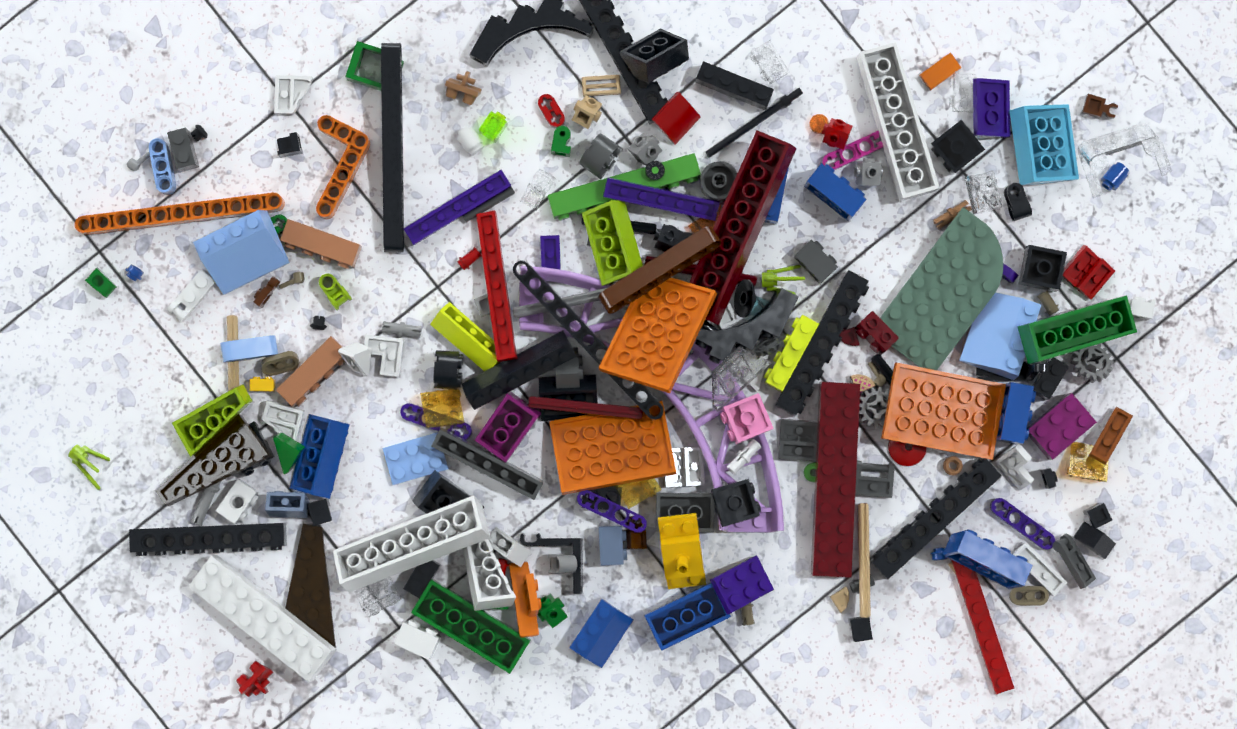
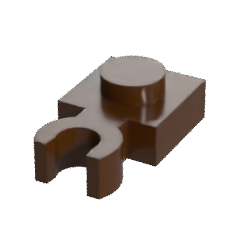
M1087 94L1082 113L1101 118L1103 113L1107 118L1114 119L1116 115L1111 114L1109 109H1117L1118 105L1115 103L1107 105L1105 104L1106 98Z
M272 276L266 287L260 288L255 293V300L253 302L263 308L281 281Z
M629 516L627 520L628 525L630 522L635 524V529L643 525L641 518H638L635 522L632 519L633 516ZM646 529L642 532L626 530L627 549H647Z

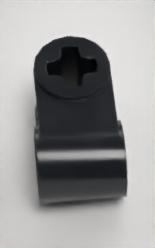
M1019 183L1008 185L1003 193L1012 221L1032 216V208L1023 186ZM1017 190V194L1011 195L1010 191Z

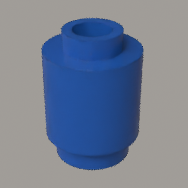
M1120 162L1113 164L1101 178L1102 186L1109 191L1117 190L1128 177L1129 169Z

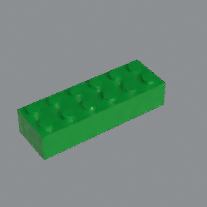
M1127 295L1017 326L1028 364L1137 333Z
M431 579L411 612L511 674L531 641L528 637L520 638L519 631L485 610L475 611L472 602L434 579Z

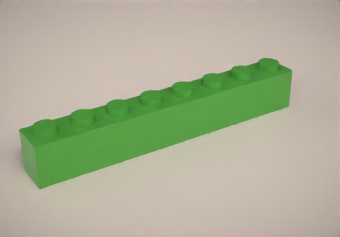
M692 153L661 162L664 165L665 173L657 181L650 180L647 177L646 167L609 178L660 189L666 187L674 189L683 182H687V184L697 182L698 178L701 177L696 155ZM607 178L549 194L548 199L554 219L558 218L559 221L565 220L574 213H577V216L582 215V212L611 200H616L603 197Z

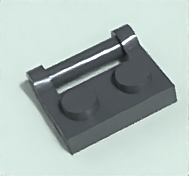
M857 460L855 495L892 498L895 464L862 463V461ZM861 471L887 472V478L861 476Z

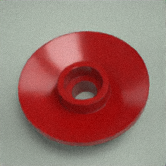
M889 440V454L899 465H916L926 454L927 447L911 444L912 449L908 451L905 449L906 443Z

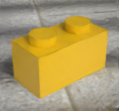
M253 377V379H250L249 391L275 392L276 380L272 379V377H265V379Z

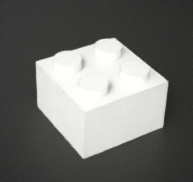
M413 619L404 621L393 644L428 660L431 659L442 637L438 635L439 631L431 627L422 628L420 627L421 623Z

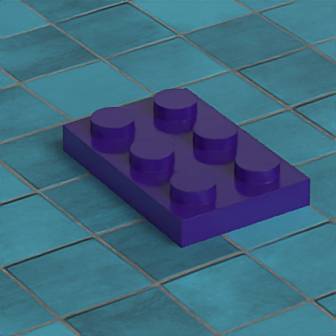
M973 79L974 136L1010 137V80Z
M757 555L710 579L727 615L774 590Z

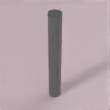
M508 188L465 214L463 218L466 223L477 217L476 214L487 211L515 194L513 188Z

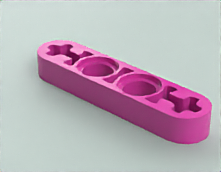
M879 130L845 146L844 150L848 149L853 152L852 159H845L842 155L844 150L837 149L825 155L822 164L826 165L827 158L831 160L838 157L836 154L839 153V158L843 163L840 164L838 160L834 163V167H832L834 170H837L882 149V141L875 144L877 147L874 148V143L870 139L873 137L874 141L880 137ZM868 142L870 150L867 152L862 151L860 143Z

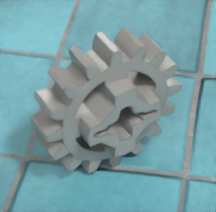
M1100 343L1097 346L1093 345L1076 350L1072 354L1073 360L1071 364L1075 365L1072 370H1078L1079 372L1077 377L1084 376V381L1089 378L1091 383H1094L1096 379L1098 382H1101L1104 378L1106 379L1113 370L1111 365L1114 363L1113 360H1109L1112 354L1106 353L1108 348L1102 349Z
M872 387L871 393L864 391L865 398L860 396L862 404H859V408H861L859 414L863 415L861 421H868L867 426L873 423L874 428H877L878 424L883 428L885 419H880L881 415L886 412V409L879 410L877 413L876 409L869 406L877 405L878 402L879 406L887 408V404L883 401V396L888 400L889 389L882 392V387H878L877 391ZM875 395L873 402L866 403L871 396ZM866 410L871 412L873 419L867 415Z

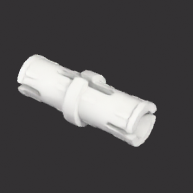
M752 439L742 451H738L736 458L726 466L727 469L736 475L746 463L748 464L751 461V457L761 449V445Z

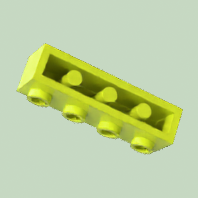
M448 302L437 313L430 325L484 372L498 365L494 340L453 304Z
M804 315L800 318H795L791 326L794 330L791 335H786L783 340L785 346L782 352L777 351L773 359L776 363L772 369L768 368L764 375L766 385L779 392L784 390L819 323Z

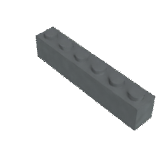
M442 427L431 447L535 500L543 485V480L509 462H504L496 455Z

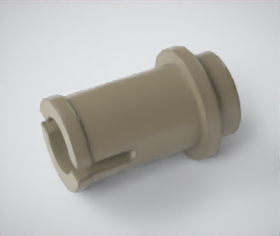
M1048 290L1037 296L1044 306L1046 314L1048 313L1051 316L1059 311V305L1055 304Z
M751 603L740 608L743 626L755 624L752 611L754 605Z

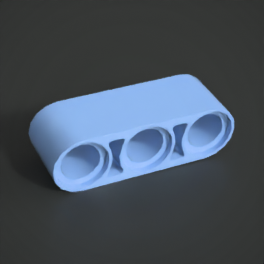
M155 138L149 143L155 185L161 193L171 195L176 190V181L168 144L162 139ZM158 144H163V150L156 153L155 147ZM162 162H166V169L159 171V165ZM165 181H169L170 187L163 190L162 184Z
M275 335L220 343L223 362L269 357L278 354Z

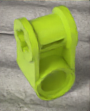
M328 273L320 277L319 285L336 310L347 300H352V297L335 276ZM330 277L333 279V285L326 288L323 282L326 278Z

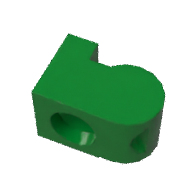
M559 126L555 129L551 154L570 157L571 146H567V144L570 142L571 132L568 127Z
M98 267L85 280L105 298H108L117 288Z

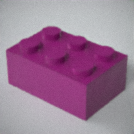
M510 391L501 401L475 441L504 462H507L539 418L541 412L535 408H529L527 402Z
M1069 393L1027 429H1029L1030 439L1048 460H1053L1097 422L1073 393Z

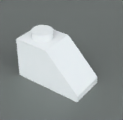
M495 527L490 538H488L494 550L520 567L531 553V550L497 527Z

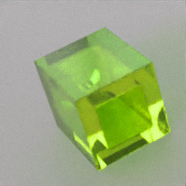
M491 111L479 128V133L496 143L508 125L505 120L506 117L498 111L496 113Z

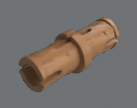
M964 200L954 208L947 209L946 213L933 219L934 224L942 221L936 225L937 229L941 230V228L951 223L961 208L969 203ZM971 206L965 208L968 211L972 210Z

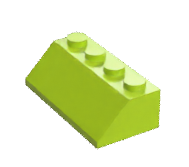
M611 200L582 212L602 286L616 283L643 266L625 201Z

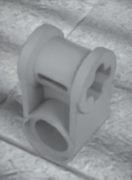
M548 554V558H550L548 574H563L576 571L577 559L574 555Z

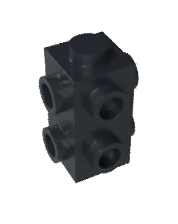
M663 224L661 230L657 229L653 240L656 241L654 248L665 252L691 236L692 233L683 232L675 226Z

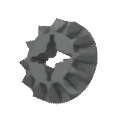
M778 337L768 338L760 342L754 349V352L759 357L770 355L781 349L784 341Z

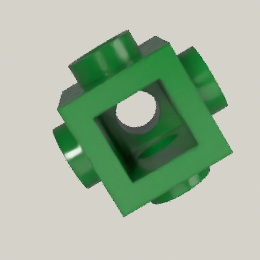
M550 593L548 596L541 598V609H539L537 615L542 622L547 621L553 629L568 618L563 610L565 605L559 597L555 599Z

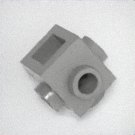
M644 133L638 136L628 148L634 158L645 166L654 161L663 151L658 145L660 142L653 135L648 136Z
M863 158V161H857V166L854 168L856 184L861 186H880L881 177L883 176L881 162H876L875 158Z

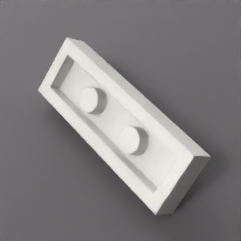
M1024 542L1013 553L1015 556L1018 555L1026 558L1027 562L1033 565L1030 574L1052 596H1055L1068 583L1027 542Z

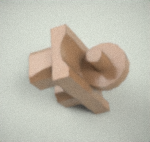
M466 71L465 75L457 74L456 79L458 80L449 78L445 83V86H447L446 97L456 99L459 91L464 92L465 95L462 102L469 105L474 103L481 94L482 89L472 86L476 80L470 78L471 72Z

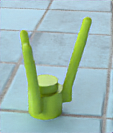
M794 265L762 272V287H767V291H776L777 287L773 286H777V281L805 280V277H777L776 274L798 269L801 266Z
M78 444L75 445L69 452L68 457L72 459V463L81 470L96 489L100 490V486L81 464L85 463L98 473L99 469L87 460L89 457L87 453L106 461H110V458L89 449L85 445L83 447Z

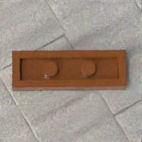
M1116 407L1089 456L1106 465L1133 415Z

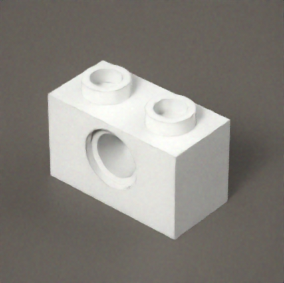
M237 479L216 509V512L234 524L242 523L248 515L246 512L250 506L253 507L257 503L259 491L243 480ZM238 497H241L244 501L241 508H237L235 505V500Z

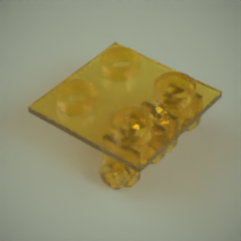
M458 388L457 390L449 389L420 393L426 428L465 423L460 401L461 392Z
M1073 442L1071 444L1070 465L1067 468V474L1070 477L1074 476L1081 479L1107 482L1109 460L1105 465L1090 457L1089 454L1094 445Z
M655 478L615 485L628 509L647 498H652L657 492L662 490Z

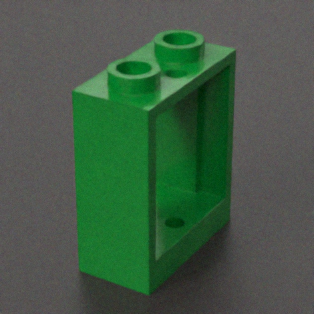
M357 41L345 77L348 81L381 91V83L357 76L365 50L381 55V48Z

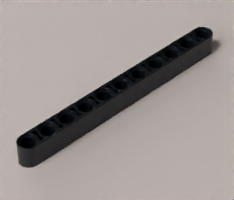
M381 43L384 253L404 252L401 43Z
M520 260L516 262L513 266L514 275L600 365L603 359H599L596 352L599 349L607 351L608 346L527 261ZM519 264L526 265V274L521 275L517 272L516 268ZM532 278L540 280L541 285L539 288L534 289L530 286ZM544 293H552L554 300L551 303L545 302L543 299ZM560 306L567 309V315L564 317L557 315L556 310ZM576 320L581 324V328L578 331H573L570 328L572 321ZM585 335L593 336V344L586 345L583 342V337ZM608 374L649 418L656 420L662 417L664 412L662 404L644 385L634 382L631 387H626L623 384V378ZM639 391H644L647 394V398L644 401H639L636 398V394ZM653 405L659 406V414L652 415L649 412L650 407Z

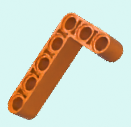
M323 115L317 122L320 131L347 145L316 206V211L320 217L331 219L341 204L371 144L369 138L363 132L331 116ZM325 121L332 122V126L329 129H323ZM346 129L349 131L347 137L340 138L339 134L342 130ZM359 138L366 139L364 146L359 147L356 145ZM350 155L357 156L355 163H348L347 159ZM341 172H348L346 180H339ZM334 188L339 189L337 197L330 196V191ZM325 205L330 206L328 214L321 213V209Z

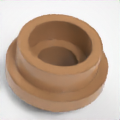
M955 456L946 458L943 463V469L949 475L959 474L963 467L962 461ZM951 462L956 464V468L953 470L949 467Z

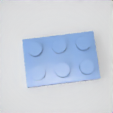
M438 432L382 448L393 485L431 475L434 470L441 472L449 469L445 454L431 447Z

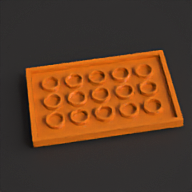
M669 278L631 302L599 366L600 372L671 393L716 298V291L675 278Z
M896 362L893 369L881 439L993 460L1006 384Z
M653 405L650 407L649 412L652 415H657L660 412V408L657 405ZM665 411L662 417L656 420L649 418L643 412L642 419L587 414L549 421L562 495L677 474Z

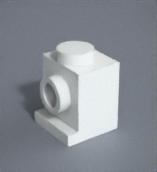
M1142 297L1128 299L1133 317L1145 320L1152 319L1155 299L1148 300L1147 302L1146 298Z

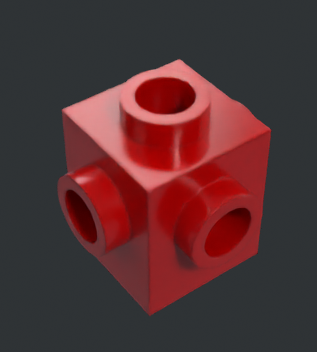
M831 118L829 124L825 123L821 134L824 135L822 142L830 147L844 150L853 125L847 124L841 119Z

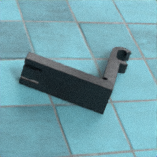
M1023 361L1019 376L1015 380L976 368V375H988V377L976 378L987 381H1032L1038 373L1048 372V364H1028L1027 361Z
M524 533L521 534L520 541L524 546H572L573 544V555L577 559V569L573 572V594H583V538H542L541 534L538 533L536 535V542H526V535Z

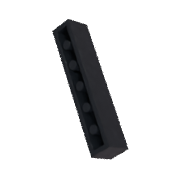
M564 330L517 354V359L504 361L461 385L472 408L476 410L575 358L576 353Z

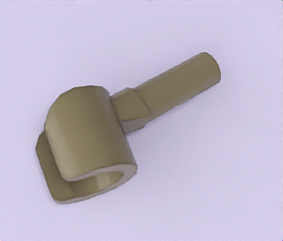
M293 273V279L280 284L279 288L283 289L289 285L303 283L305 280L304 273Z
M872 361L869 362V367L877 377L874 383L878 387H883L886 384V378L878 372Z

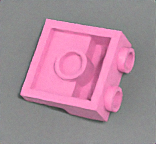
M759 393L721 409V420L724 424L727 423L730 429L727 431L728 437L731 442L735 441L736 445L774 429Z

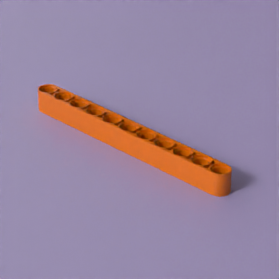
M272 192L84 215L76 219L75 228L85 235L247 216L257 210H267L268 213L281 211L285 206V201L278 193ZM273 198H279L280 200L279 205L276 207L271 206ZM255 200H260L261 202L258 209H252V203ZM240 202L242 205L241 209L237 212L233 211V205ZM216 205H222L223 207L219 214L214 213ZM198 207H203V214L201 216L195 215V210ZM183 209L184 216L180 219L177 218V211ZM160 212H165V218L162 221H158L157 215ZM146 214V221L139 223V216ZM126 216L127 223L120 225V218ZM105 218L108 219V225L102 228L100 225L101 221ZM89 221L88 229L82 230V223Z

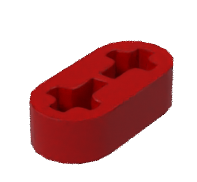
M550 94L541 95L538 99V106L549 125L553 128L563 126L565 117L554 97ZM543 99L551 100V110L546 105L542 106ZM552 112H554L557 117L561 116V118L559 119L560 123L557 124L556 122H551L553 120V116L551 114Z

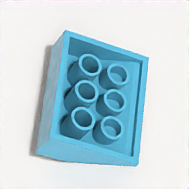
M1069 104L1022 106L1010 110L1019 184L1025 186L1078 180L1079 174Z

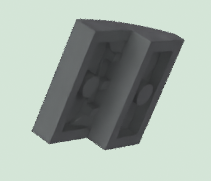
M781 419L778 459L816 462L818 421Z

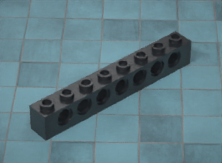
M579 0L646 120L651 125L654 123L651 119L668 100L666 97L662 98L659 93L662 90L657 81L648 83L646 88L638 87L637 83L640 79L634 77L620 56L619 49L629 47L634 41L629 32L625 33L621 17L619 15L616 16L613 12L615 7L612 1L601 0L600 5L593 6L591 4L592 0ZM606 14L611 19L609 22H602L600 17ZM612 31H617L620 33V36L617 39H612L609 34ZM654 96L657 99V103L650 105L647 103V98Z
M850 270L846 272L814 335L775 404L776 407L793 416L803 412L806 406L803 402L806 396L811 397L815 389L812 386L815 380L819 381L823 375L824 370H822L824 363L828 364L831 360L833 346L837 347L842 339L840 333L843 329L847 330L852 320L849 317L852 312L856 313L861 304L858 300L861 295L863 297L866 295L869 286H867L869 280ZM853 289L856 294L855 298L849 299L846 296V290ZM838 306L846 308L844 316L837 313L836 309ZM828 323H835L837 331L830 332L827 328ZM820 339L827 340V349L819 347L818 342ZM811 356L819 358L818 366L810 364L809 358ZM805 372L810 375L808 383H803L800 380L801 373ZM797 389L801 392L799 400H794L791 397L792 390Z
M978 459L971 465L973 469L968 474L966 471L957 478L959 481L954 486L949 485L943 491L944 495L940 499L936 497L929 503L930 508L926 512L922 510L914 517L916 519L911 525L909 523L900 530L902 533L897 538L893 536L887 541V547L883 551L879 549L871 556L873 558L871 563L885 579L888 580L1002 476L987 459L982 461ZM976 473L982 477L980 484L973 482V476ZM962 486L968 490V494L965 497H961L958 492ZM947 499L953 501L954 506L951 510H947L944 506ZM933 512L939 514V521L937 523H933L930 520V515ZM919 525H923L925 528V533L922 536L916 533V528ZM904 538H909L911 541V546L908 549H904L901 545ZM890 551H894L897 554V558L893 562L887 559V554Z
M286 523L129 529L130 553L135 552L136 556H147V552H155V555H167L166 551H174V554H186V550H193V554L205 553V549H212L213 553H222L226 548H232V552H244L243 548L250 547L251 551H263V547H270V550H282V546H287ZM246 532L251 535L249 543H245L242 539L243 534ZM264 532H268L271 536L270 541L267 543L262 540ZM226 533L232 536L230 544H226L223 540ZM207 534H210L213 538L210 545L204 542V537ZM187 535L193 537V544L190 546L185 543ZM150 536L155 540L153 547L147 545V539ZM168 536L174 538V544L171 547L166 544Z

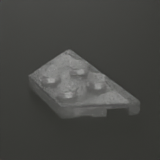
M738 347L712 371L713 409L719 412L771 364L770 361L742 347Z

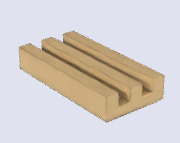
M620 74L582 77L583 97L585 95H620ZM616 80V83L586 85L588 81ZM617 87V90L586 92V89Z

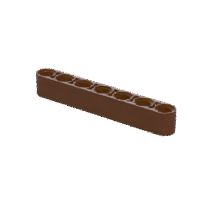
M706 226L608 287L599 294L598 298L607 313L613 314L717 249L721 245V240L711 226Z

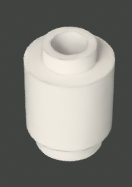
M465 126L458 132L459 136L457 139L467 153L470 152L471 155H474L484 147L483 141L472 127L468 128Z

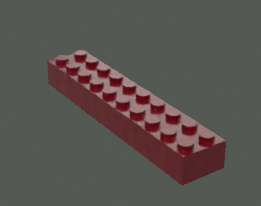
M758 130L755 132L713 228L721 240V245L699 260L689 282L716 291V298L707 314L706 320L717 325L720 324L797 149L788 142Z
M819 382L811 575L852 578L860 384Z

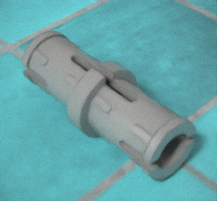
M383 321L382 333L396 334L399 337L410 336L420 338L422 326L406 325L405 322H400L399 324Z

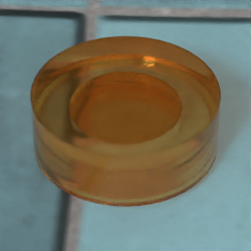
M816 114L811 118L809 126L814 133L821 134L825 123L829 124V121L825 115Z

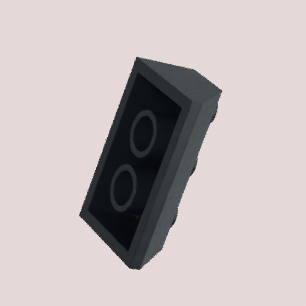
M660 28L621 50L620 56L635 78L650 83L689 60L687 39Z
M596 374L583 375V379H580V387L557 388L556 376L539 377V397L598 403ZM540 409L541 421L587 415L585 413Z

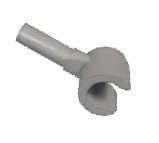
M146 153L137 161L133 158L129 159L126 164L127 167L132 171H137L141 164L150 157V153Z

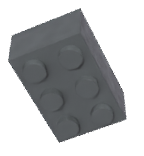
M656 493V532H659L658 517L697 513L699 532H714L715 503L712 493Z

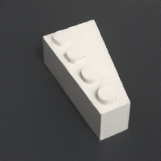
M486 539L463 548L474 610L513 606L516 596L509 586L507 577L504 576L500 568L501 565L493 553L489 540Z

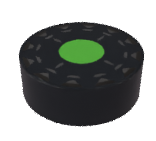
M651 161L648 163L646 175L650 180L657 181L664 176L665 168L661 162Z

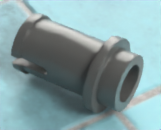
M870 574L871 587L875 585V582L872 575ZM853 579L849 583L850 589L853 594H859V579Z

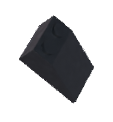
M434 470L412 501L417 508L427 514L471 496L448 478Z

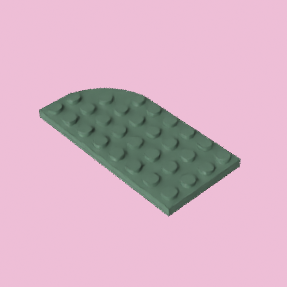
M964 207L961 208L880 317L899 337L892 347L922 368L938 370L995 294L1002 279L1003 255L996 235L986 223Z

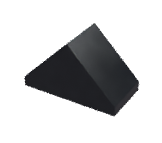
M1085 521L1073 536V538L1103 559L1107 558L1116 545L1104 532L1097 528L1094 529L1092 525Z

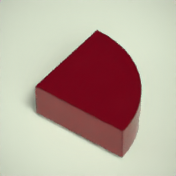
M855 327L843 330L840 333L841 341L844 344L851 346L860 345Z

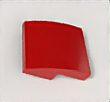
M676 92L651 120L676 145L701 116L680 92Z
M1083 245L1064 267L1063 278L1084 296L1092 300L1114 274L1115 270L1103 258H1099L1088 246Z

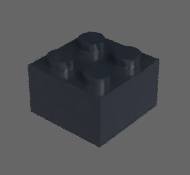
M1034 245L1026 246L1018 284L1053 292L1059 291L1067 252Z

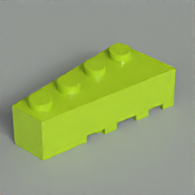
M243 384L172 422L190 457L195 455L236 415L240 414L252 402V399Z

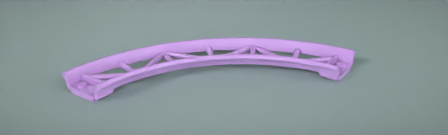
M520 266V274H526L527 267ZM533 267L545 281L588 289L589 292L613 285L602 286L600 279L575 272L546 267ZM532 278L530 280L532 288L537 289L540 287L539 279ZM520 281L519 307L539 303V300ZM546 292L543 295V299L544 296L547 300L554 299V295L550 292ZM594 302L586 303L581 319L586 324ZM565 308L557 310L562 317L567 315ZM543 313L519 318L520 330L554 334L564 330L567 337L573 338L564 327L543 323ZM623 317L590 325L589 327L593 332L618 327ZM576 320L570 323L573 331H578L581 328V324H578ZM585 335L583 341L593 344L594 338L591 335ZM602 340L609 347L610 343ZM694 342L691 348L694 352L686 359L679 376L700 357L715 374L730 396L679 383L674 384L671 393L662 392L677 408L693 432L708 465L715 489L723 486L721 478L727 484L736 482L726 473L729 471L726 466L730 463L724 464L730 441L727 431L730 429L726 423L718 457L715 461L700 427L722 413L721 409L723 407L745 399L746 396L722 362L716 364L708 360L709 356L704 354L707 346L704 349L697 346ZM673 390L725 403L695 420ZM764 433L752 438L761 445V449L757 451L758 455L752 456L751 461L744 466L761 462L770 508H766L759 502L761 508L759 517L725 527L721 526L718 516L719 531L743 533L784 531L779 480Z

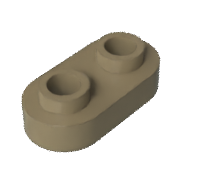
M293 351L266 357L261 362V370L267 376L292 371L299 366V357Z
M1022 586L1012 588L1009 598L1015 605L1040 606L1048 601L1049 593L1042 586ZM1017 592H1020L1022 594V597L1020 599L1016 598ZM1036 592L1041 593L1040 599L1035 598Z

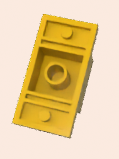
M697 513L658 517L661 552L668 589L706 585Z

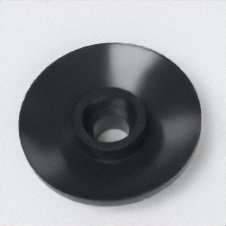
M743 279L738 284L734 296L735 311L739 317L745 318L751 313L756 303L754 285L748 279Z

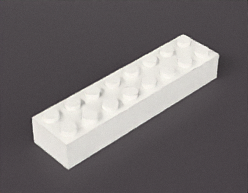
M894 42L859 52L856 58L899 202L936 192L940 187L897 43Z
M473 495L333 550L339 583L350 593L490 538L483 506Z
M218 555L211 556L188 586L308 682L315 680L337 650Z

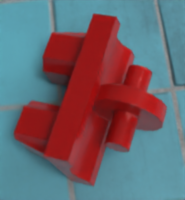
M255 661L249 668L254 674L250 678L243 674L236 680L240 687L238 689L239 692L248 697L252 694L257 696L260 692L267 694L269 691L266 686L270 683L268 678L274 673L269 667Z

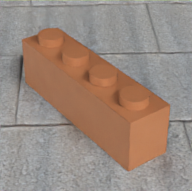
M290 219L287 220L280 241L285 243L284 247L292 250H295V247L303 249V254L309 256L317 254L320 256V260L328 263L331 260L336 261L338 266L349 269V266L355 267L362 248L360 244Z
M330 336L276 391L292 407L296 405L298 407L307 400L306 395L310 392L314 393L321 386L319 383L324 378L327 380L334 374L333 369L337 365L342 366L345 363L338 353L342 346L334 337Z

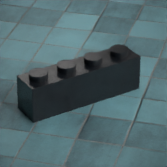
M705 61L702 62L695 82L763 110L767 109L774 91L770 87Z

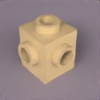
M585 95L582 101L578 100L573 109L575 113L572 121L589 129L594 121L597 123L601 117L602 112H600L602 103Z

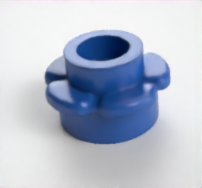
M131 264L129 268L125 269L128 272L126 276L134 281L142 279L141 276L144 272L138 267Z
M934 548L933 552L930 553L932 561L947 560L948 558L943 555L945 548Z

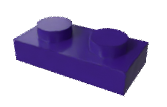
M540 236L541 267L561 270L560 236Z

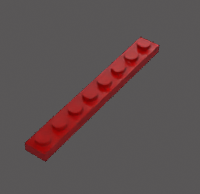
M495 210L479 213L476 216L496 358L498 362L517 359L497 213Z
M951 560L994 692L999 694L1014 689L975 571Z

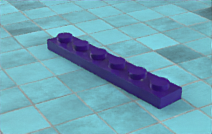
M501 169L403 229L412 244L416 245L512 186Z
M607 177L603 197L713 221L716 220L720 203L711 199Z

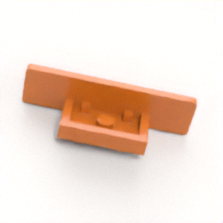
M524 562L521 567L515 563H510L509 571L512 591L516 596L514 604L520 638L538 636L537 614L539 609H541V599L537 598L536 593L538 591V580H534V574L530 573L528 562Z

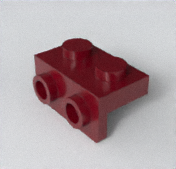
M871 311L855 326L857 335L863 340L866 339L870 343V348L880 355L886 352L899 339L874 311Z

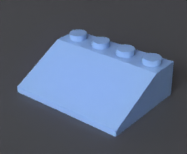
M257 210L193 242L200 260L223 295L290 263L267 210Z
M995 292L971 324L959 361L1015 380L1019 376L1025 358L1017 326L1037 321L1041 304L1024 298Z

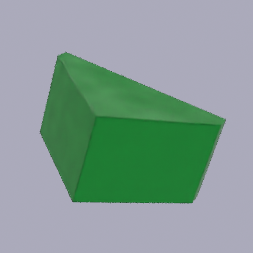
M278 433L273 440L283 474H287L293 469L305 446L284 433Z

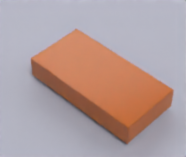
M950 52L919 76L931 91L962 67Z

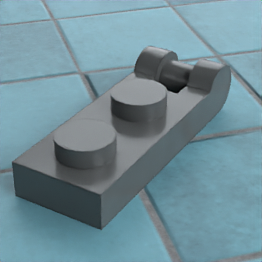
M1066 533L1053 543V549L1059 552L1080 589L1086 588L1096 579L1071 535Z

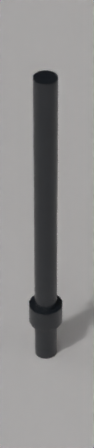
M797 88L789 95L785 94L779 98L780 101L711 147L705 152L708 158L721 151L783 107L787 108L792 104L793 100L803 94L802 90Z

